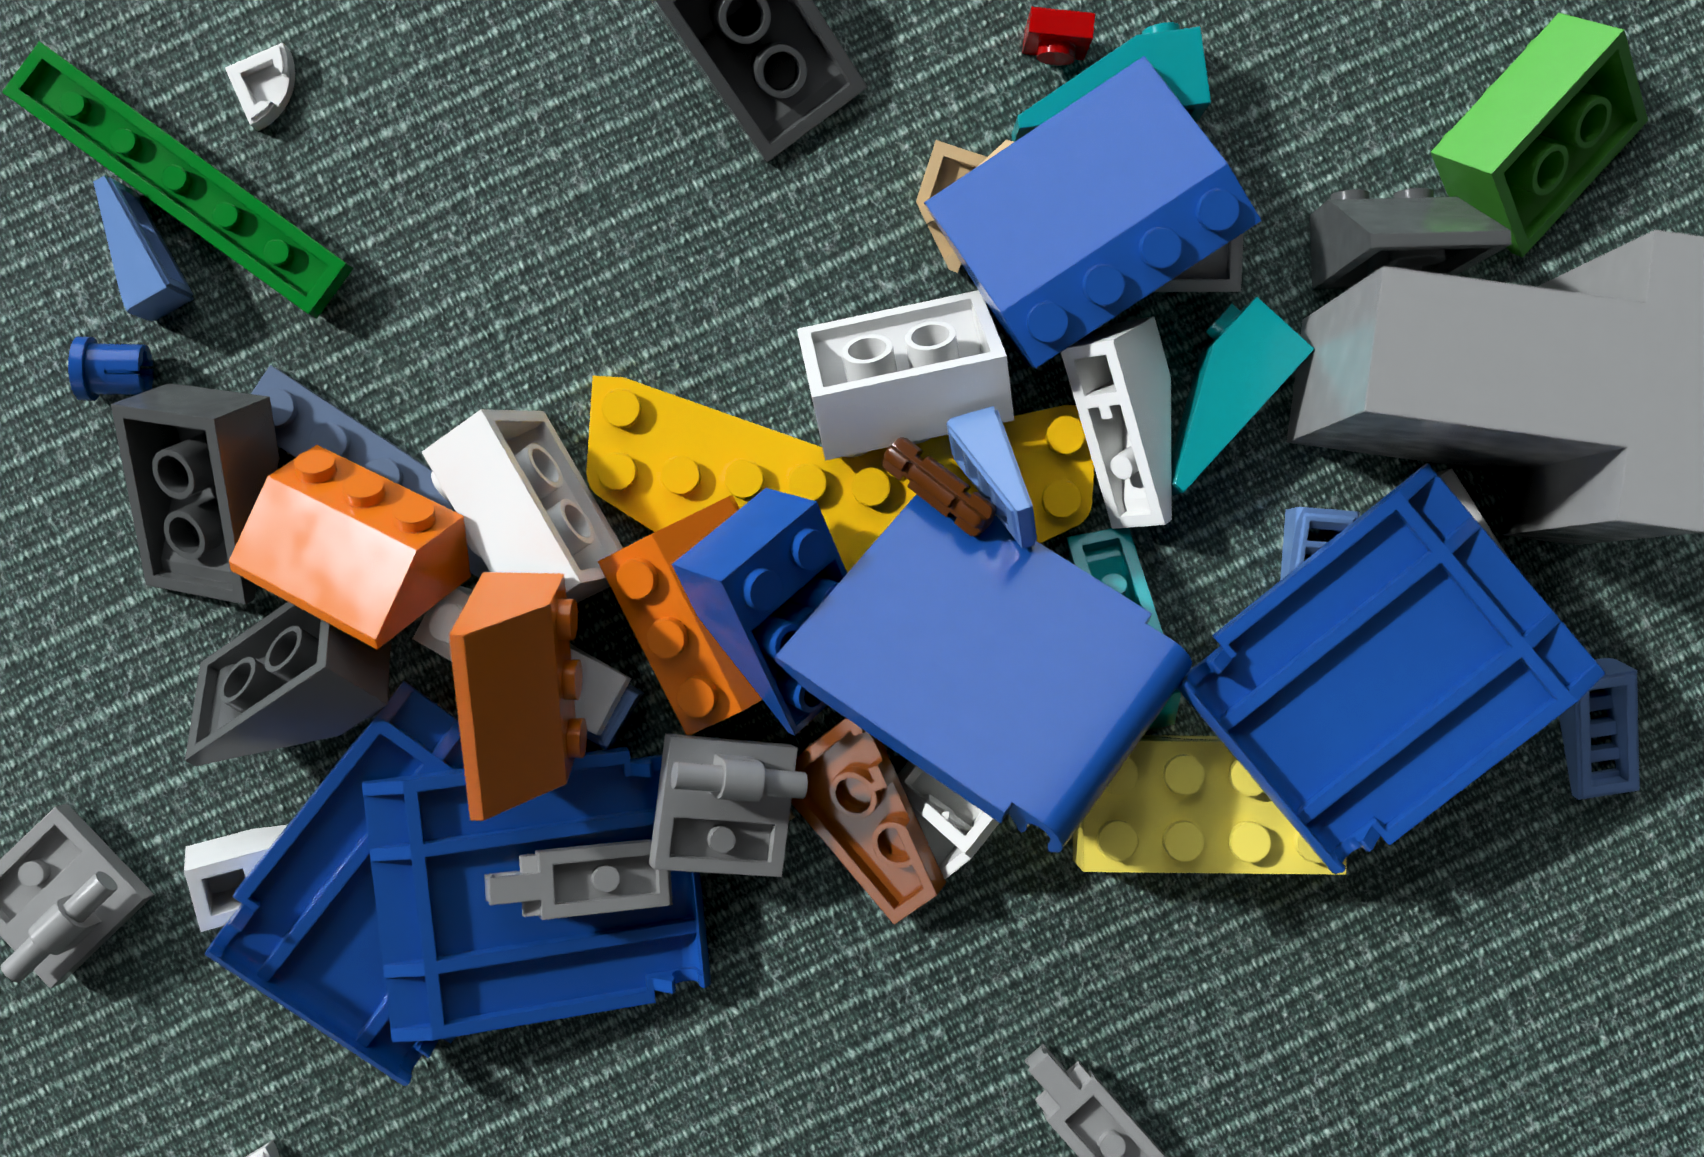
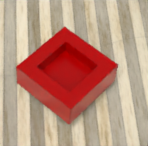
M1031 6L1024 31L1022 54L1037 55L1038 61L1056 66L1068 65L1073 63L1074 60H1084L1093 39L1095 13Z

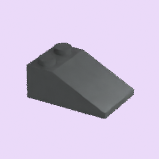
M649 0L685 53L766 162H769L868 88L812 0Z
M1430 188L1405 189L1395 192L1393 198L1370 199V192L1368 190L1353 189L1335 192L1330 195V200L1324 202L1310 215L1312 290L1350 289L1383 266L1456 276L1510 246L1511 230L1458 197H1434L1433 190Z
M168 383L111 404L146 585L240 604H247L253 601L257 585L232 572L229 559L267 476L278 468L279 453L270 397Z
M290 602L285 603L200 662L185 761L194 766H200L335 737L348 731L366 718L375 716L388 704L392 640H389L377 650Z

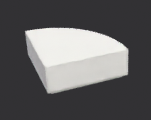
M283 43L225 68L248 122L257 131L264 129L284 111L294 89L295 65L291 51Z

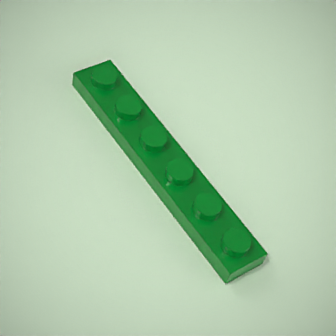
M40 41L3 89V94L310 316L316 319L319 317L354 269Z

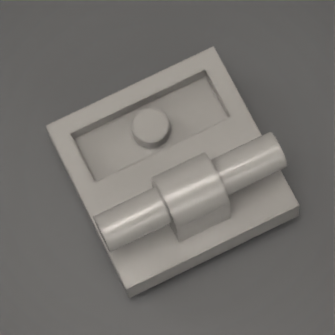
M665 733L649 865L654 870L782 877L791 799H803L808 787L807 774L795 771L798 748L791 744Z
M68 803L55 806L0 859V936L14 950L0 967L3 974L14 982H22L34 971L50 989L62 984L154 895Z

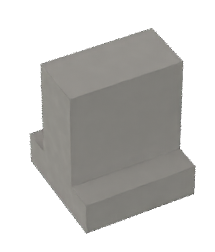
M1653 230L1537 287L1383 266L1303 319L1301 337L1314 350L1296 369L1287 443L1509 473L1501 535L1582 545L1704 533V236Z

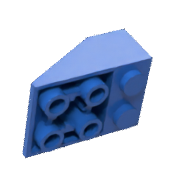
M765 488L676 560L672 566L697 617L787 732L796 735L827 704L804 689L775 662V656L844 578L847 571L817 501Z

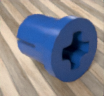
M79 336L75 337L72 341L68 358V372L71 389L78 400L95 401L100 394L138 395L152 389L153 369L140 368V366H153L151 351L147 345L98 343L94 337Z

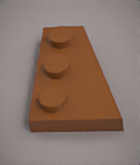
M846 717L797 755L795 771L807 774L808 787L803 799L792 798L791 803L895 925L936 897L946 884V881L883 743Z

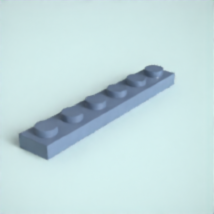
M272 365L268 367L251 394L270 397L277 446L297 457L315 445H319L455 511L451 503L442 497L435 488L431 478V468ZM467 544L470 572L480 578L483 572L490 571L483 559L476 555Z

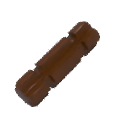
M900 437L887 448L883 455V468L901 482L907 478L910 481L907 487L945 517L956 516L957 519L954 524L968 535L978 537L991 525L997 510L995 505L978 492L970 495L968 493L970 486L933 457L927 456L923 459L921 455L924 451L912 441Z

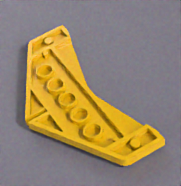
M593 376L586 469L588 484L597 496L653 532L731 495L734 496L739 508H742L762 490L769 488L817 501L848 573L916 495L907 487L910 483L907 478L901 482L883 468V455L887 448L868 451L866 454L858 457H840L825 461L823 448L624 377ZM1062 405L1014 416L1013 421L1004 422L1003 426L1033 505L1037 534L1036 541L1043 543L1080 525L1087 518L1092 507L1094 465L1077 406ZM948 435L930 438L923 443L916 444L924 451L921 455L923 459L927 456L933 457L970 486L968 490L970 495L978 492L954 461Z

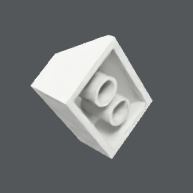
M979 290L797 329L825 461L840 457H858L866 454L868 451L887 448L900 437L907 438L914 444H919L930 438L948 435L946 423L949 419L994 406L995 410L998 409L1002 423L1014 420L1007 355L986 302Z
M481 409L422 451L432 470L431 478L435 488L442 497L451 503L455 512L464 516L467 544L476 555L483 559L490 572L564 573L566 599H575L577 603L610 587L598 561L623 549L544 411Z

